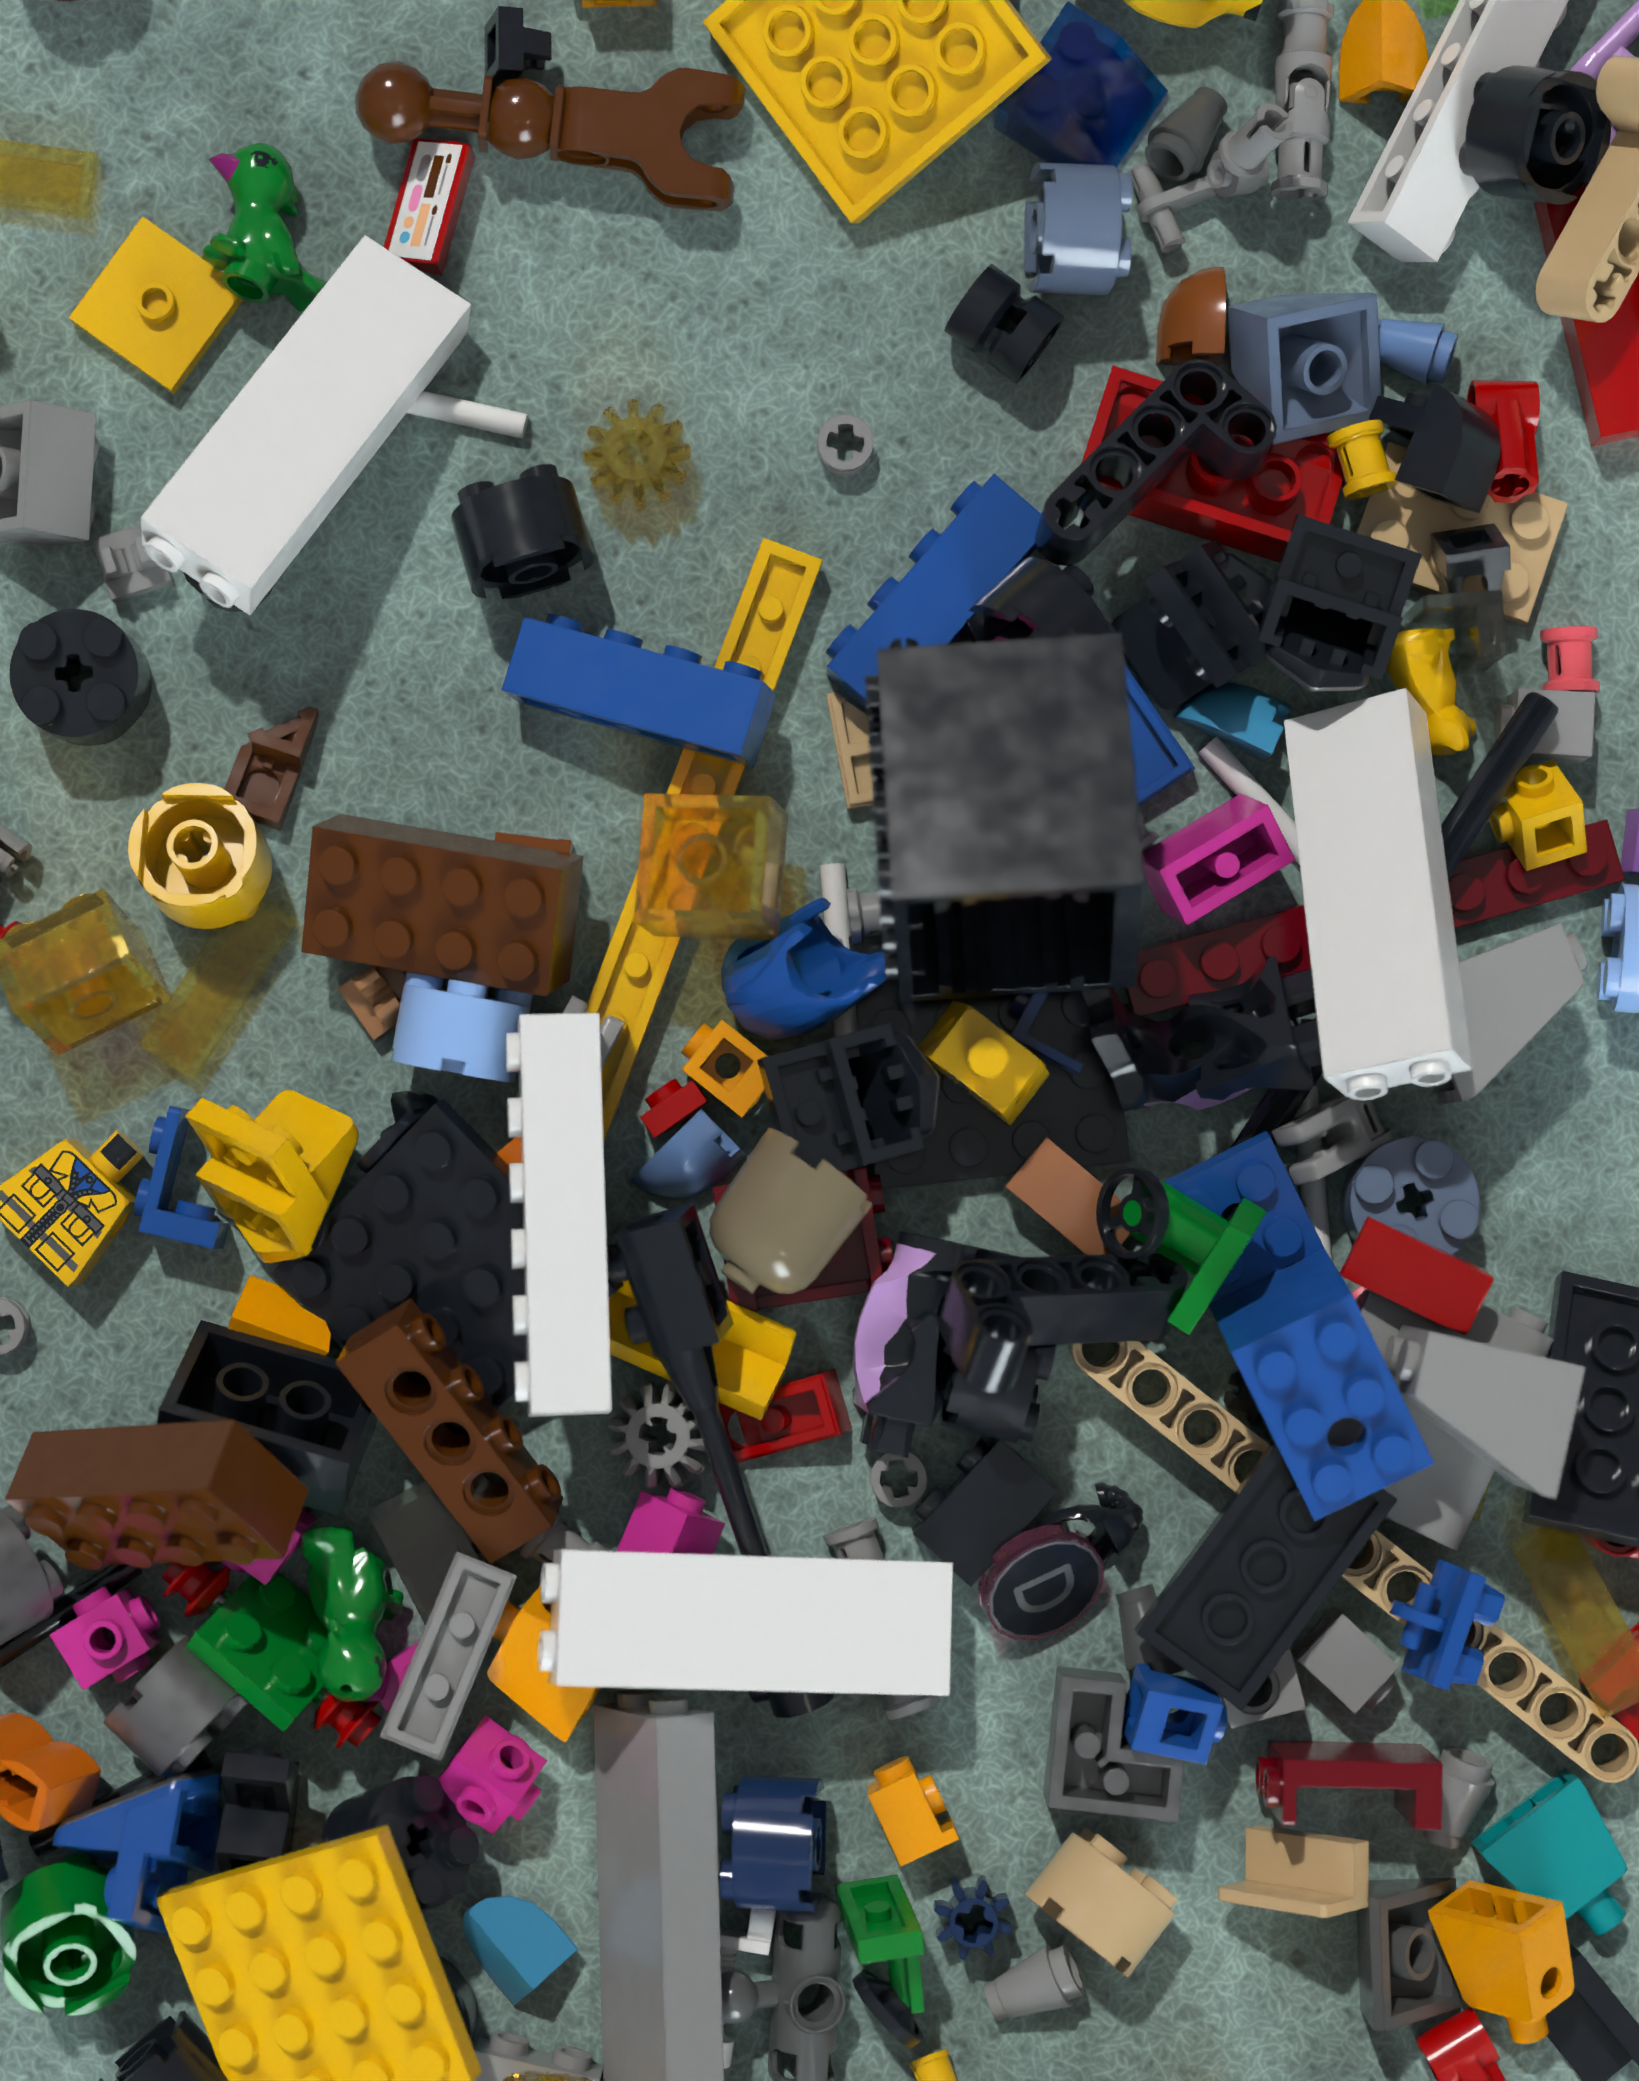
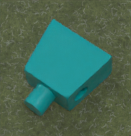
M1566 1767L1470 1841L1473 1847L1520 1892L1562 1901L1565 1919L1578 1912L1596 1936L1613 1929L1626 1915V1911L1608 1887L1628 1870L1627 1865L1585 1785Z

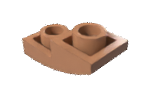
M1045 1137L1004 1187L1085 1255L1113 1254L1101 1239L1097 1226L1096 1207L1103 1184L1050 1139ZM1113 1194L1111 1200L1110 1219L1119 1215V1207L1122 1202L1115 1194ZM1124 1228L1113 1230L1120 1244L1125 1241L1130 1233Z

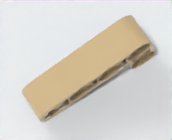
M1614 56L1606 61L1598 75L1596 84L1597 102L1603 113L1618 131L1537 278L1536 300L1540 309L1546 314L1592 322H1606L1617 312L1639 273V57Z

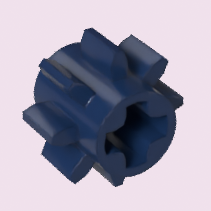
M980 1875L975 1887L963 1888L961 1882L956 1878L951 1879L954 1895L950 1902L934 1900L933 1903L934 1911L949 1919V1922L944 1923L936 1930L937 1939L939 1941H946L954 1937L959 1942L960 1959L967 1957L970 1948L983 1947L990 1957L995 1955L992 1940L996 1933L1011 1934L1013 1930L1008 1920L997 1917V1912L1006 1908L1010 1903L1008 1895L1006 1893H999L991 1898L987 1893V1880L984 1875ZM973 1904L981 1905L984 1918L988 1921H977L973 1930H965L962 1917L958 1915V1912L969 1913Z

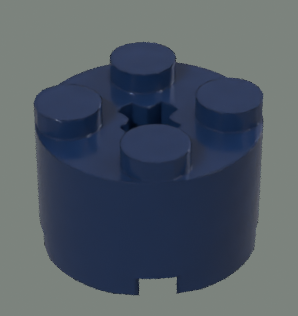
M743 1776L739 1785H734L733 1793L724 1794L721 1815L723 1833H732L731 1859H723L720 1871L721 1899H734L735 1905L739 1909L817 1912L822 1892H810L812 1874L824 1875L827 1808L826 1801H814L813 1797H816L824 1789L822 1779Z

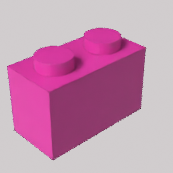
M1243 794L1237 795L1142 852L1144 879L1161 912L1185 925H1189L1295 861L1269 806Z

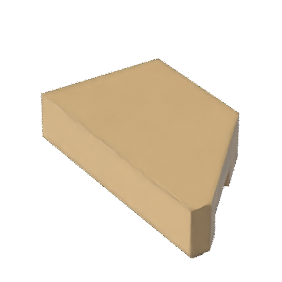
M828 693L826 697L847 811L873 806L868 715L850 704L838 693Z

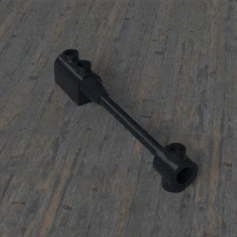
M690 1203L627 1222L612 1232L616 1243L606 1246L607 1272L614 1283L628 1280L636 1302L634 1305L627 1306L624 1311L627 1332L634 1344L649 1341L653 1355L660 1359L688 1410L693 1411L740 1555L768 1557L718 1406L720 1396L711 1345L720 1343L734 1323L695 1205ZM748 1691L754 1703L769 1700L773 1715L778 1718H790L807 1714L826 1705L834 1697V1693Z

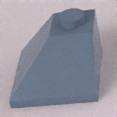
M1286 294L1227 306L1231 370L1238 384L1267 407L1274 416L1277 429L1273 445L1336 431L1356 423L1369 421L1378 395L1381 396L1377 294Z

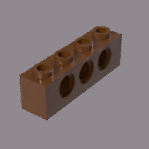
M412 1298L349 1337L335 1364L490 1564L553 1527L563 1501L557 1478L547 1466L537 1464L524 1447L521 1432L515 1422L505 1414L500 1415L485 1395L484 1385L479 1375L468 1364L460 1363L447 1346L445 1333L432 1315L422 1313ZM405 1371L421 1373L428 1379L430 1384L422 1385L413 1382L408 1378ZM444 1422L458 1423L467 1430L468 1434L453 1433L445 1426ZM482 1473H496L506 1481V1484L493 1483L487 1480Z

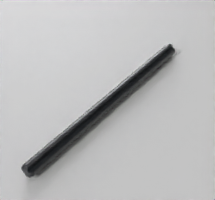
M1530 692L1525 696L1443 821L1441 829L1448 880L1558 714V707L1545 696L1537 692ZM1322 1064L1311 1067L1314 1085L1323 1072ZM1269 1088L1230 1148L1267 1131L1275 1146L1276 1143L1271 1132L1292 1120L1312 1088L1308 1090ZM1237 1203L1228 1206L1223 1211L1221 1217L1226 1220Z

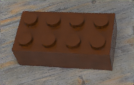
M338 814L314 825L312 829L301 952L549 996L570 981L584 856Z
M219 1420L33 1432L7 1492L5 1501L26 1518L25 1523L30 1529L48 1536L66 1551L65 1557L68 1561L81 1568L98 1570L103 1565L123 1564L137 1568H149L152 1563H180L186 1566H200L205 1561H230L247 1565L253 1563L254 1560L284 1559L309 1488L237 1421Z

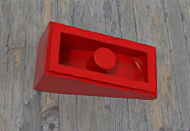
M1367 1216L1340 1271L1342 1277L1462 1335H1466L1469 1332L1493 1283V1276L1483 1268Z
M835 1368L779 1384L762 1420H758L718 1402L737 1463L841 1436L852 1430ZM735 1412L737 1413L746 1445L735 1442L729 1434V1420Z

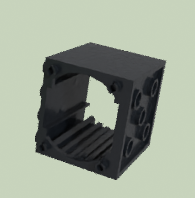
M1078 626V636L1074 635V627H1070L1062 631L1061 637L919 646L916 640L906 638V647H902L901 639H896L890 643L889 649H877L879 675L865 676L877 851V880L886 980L899 979L901 1002L1136 987L1145 882L1122 633L1091 635L1088 628Z

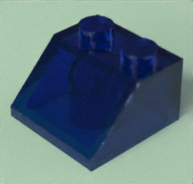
M1067 1L1040 41L1052 60L997 105L994 128L1047 163L1114 165L1118 168L1168 93V90L1122 36Z

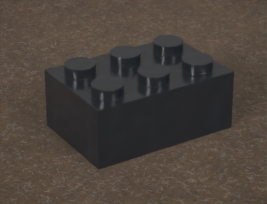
M200 1320L159 1407L157 1424L219 1420L237 1421L309 1488L303 1506L340 1516L375 1431L378 1418L335 1364L337 1359Z

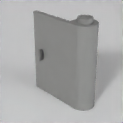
M1368 1290L1360 1307V1311L1383 1357L1389 1338L1391 1336H1399L1401 1324L1547 1358L1554 1339L1544 1334L1548 1325L1546 1321L1515 1307H1512L1509 1316H1505L1482 1305L1466 1335L1444 1327ZM1405 1402L1435 1464L1384 1488L1398 1499L1386 1515V1518L1458 1551L1495 1470ZM1354 1418L1337 1420L1329 1428L1327 1441L1335 1446H1348L1354 1443L1361 1434L1362 1423Z

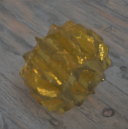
M632 399L627 404L628 418L621 420L617 411L612 407H608L603 411L605 420L610 427L609 431L599 426H590L588 428V438L600 447L590 448L584 451L582 456L585 465L600 467L590 477L591 485L595 490L605 488L613 483L609 493L611 504L619 506L624 501L628 490L633 491L635 508L637 510H644L647 505L645 491L653 489L657 499L665 503L670 500V493L663 479L665 478L677 484H683L686 481V471L675 464V462L691 458V449L688 444L675 442L684 432L683 425L679 420L670 421L661 426L665 415L662 405L655 404L651 407L646 418L641 417L638 400ZM634 442H638L640 450L643 448L644 443L649 445V448L646 450L649 462L640 467H636L633 459L629 466L624 464L627 460L625 447Z

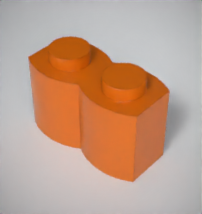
M20 1713L0 1715V1815L20 1829L38 1831L91 1809L101 1774V1769L96 1761L87 1752L74 1744L64 1741H53L44 1727L26 1715Z

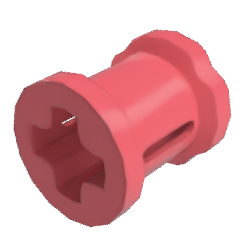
M1568 626L1540 631V642L1547 644L1548 682L1542 685L1543 690L1595 692V694L1600 692V682L1593 679L1592 641L1598 639L1597 627Z

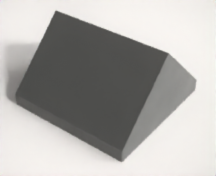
M1456 1878L1369 1880L1368 1907L1357 1910L1360 2010L1373 2030L1386 2032L1461 2008L1459 1988L1428 1914L1430 1908L1456 1890Z

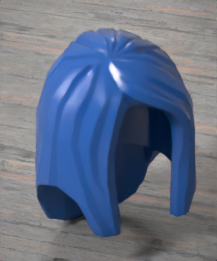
M819 898L787 917L759 924L740 935L730 945L723 959L721 969L722 990L726 997L728 1008L747 1033L772 1041L785 1040L810 1033L837 1019L886 980L884 951L869 955L851 951L831 934L819 916L820 913L829 909L831 905L827 899Z

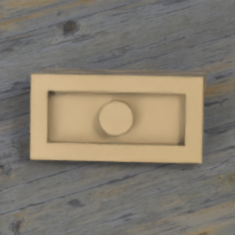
M1257 1825L1245 1828V1880L1218 1886V1900L1319 1918H1329L1368 1907L1369 1841L1272 1826Z

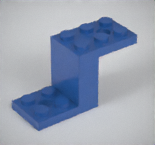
M1267 1131L1164 1180L1170 1186L1220 1217L1228 1206L1234 1203H1241L1244 1197L1267 1211L1252 1238L1211 1300L1209 1307L1314 1521L1435 1464L1351 1291L1326 1252ZM1354 1418L1362 1423L1361 1434L1354 1443L1348 1446H1335L1327 1441L1329 1428L1337 1420Z

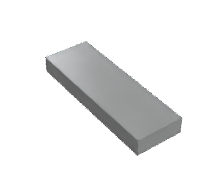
M456 1551L380 1733V1737L441 1761L517 1575Z

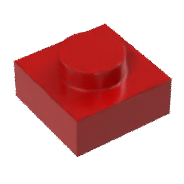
M674 1078L645 1099L650 1110L640 1116L652 1136L658 1139L709 1102L693 1080L682 1087L678 1080Z

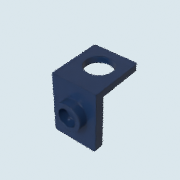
M1048 993L1016 995L1008 1012L1019 1018L1009 1036L1041 1058L1073 1075L1079 1074L1084 1064L1027 1034Z

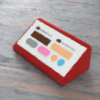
M413 139L384 248L420 271L438 276L443 275L475 158L471 145L453 141Z

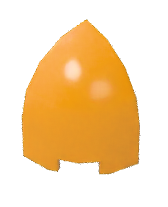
M1362 0L1352 14L1341 43L1339 101L1369 104V94L1374 91L1399 92L1400 103L1409 101L1429 58L1425 34L1415 12L1405 0Z
M249 1275L227 1329L327 1356L331 1333L326 1321L304 1309L282 1286Z

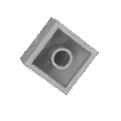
M26 400L0 406V543L58 546L89 540L90 526L92 525L95 513L92 500L93 466L98 455V440L95 436L97 414L35 400Z

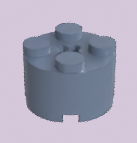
M1036 162L1030 175L1029 184H1041L1038 202L1026 201L1024 215L1025 273L1037 274L1027 285L1029 292L1107 296L1112 288L1116 287L1118 277H1127L1130 271L1131 241L1130 238H1121L1122 212H1129L1132 202L1133 183L1131 174L1118 173L1114 165Z
M1422 1137L1397 1138L1388 1141L1374 1149L1364 1158L1355 1160L1343 1183L1340 1197V1212L1344 1226L1354 1242L1367 1216L1450 1254H1455L1474 1233L1479 1222L1480 1197L1476 1179L1465 1160L1457 1152L1440 1141ZM1404 1186L1408 1191H1419L1421 1194L1422 1202L1415 1206L1417 1214L1415 1217L1411 1212H1399L1397 1210L1396 1203L1404 1198V1191L1402 1189Z

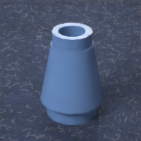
M1378 319L1381 364L1425 386L1429 380L1444 383L1453 359L1458 334L1445 331V324Z

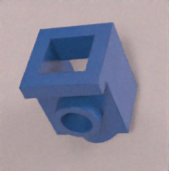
M1136 1663L1125 1700L1122 1725L1131 1750L1206 1765L1212 1743H1219L1221 1741L1227 1723V1708L1222 1703L1219 1694L1200 1680L1151 1671L1149 1665ZM1170 1707L1179 1709L1176 1712L1169 1713Z

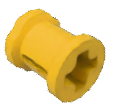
M1381 420L1356 423L1339 429L1327 437L1329 448L1337 450L1346 485L1342 488L1346 500L1366 498L1387 491L1399 484V482L1395 481L1396 472L1389 469L1380 435L1385 431Z

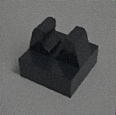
M498 6L485 25V76H493L494 88L506 80L519 78L524 70H543L544 60L550 61L552 59V33L523 27V8Z
M1494 523L1431 533L1432 557L1437 563L1444 586L1453 600H1463V583L1468 576L1481 574L1482 587L1488 596L1495 595L1500 591L1504 571L1511 570L1510 545Z

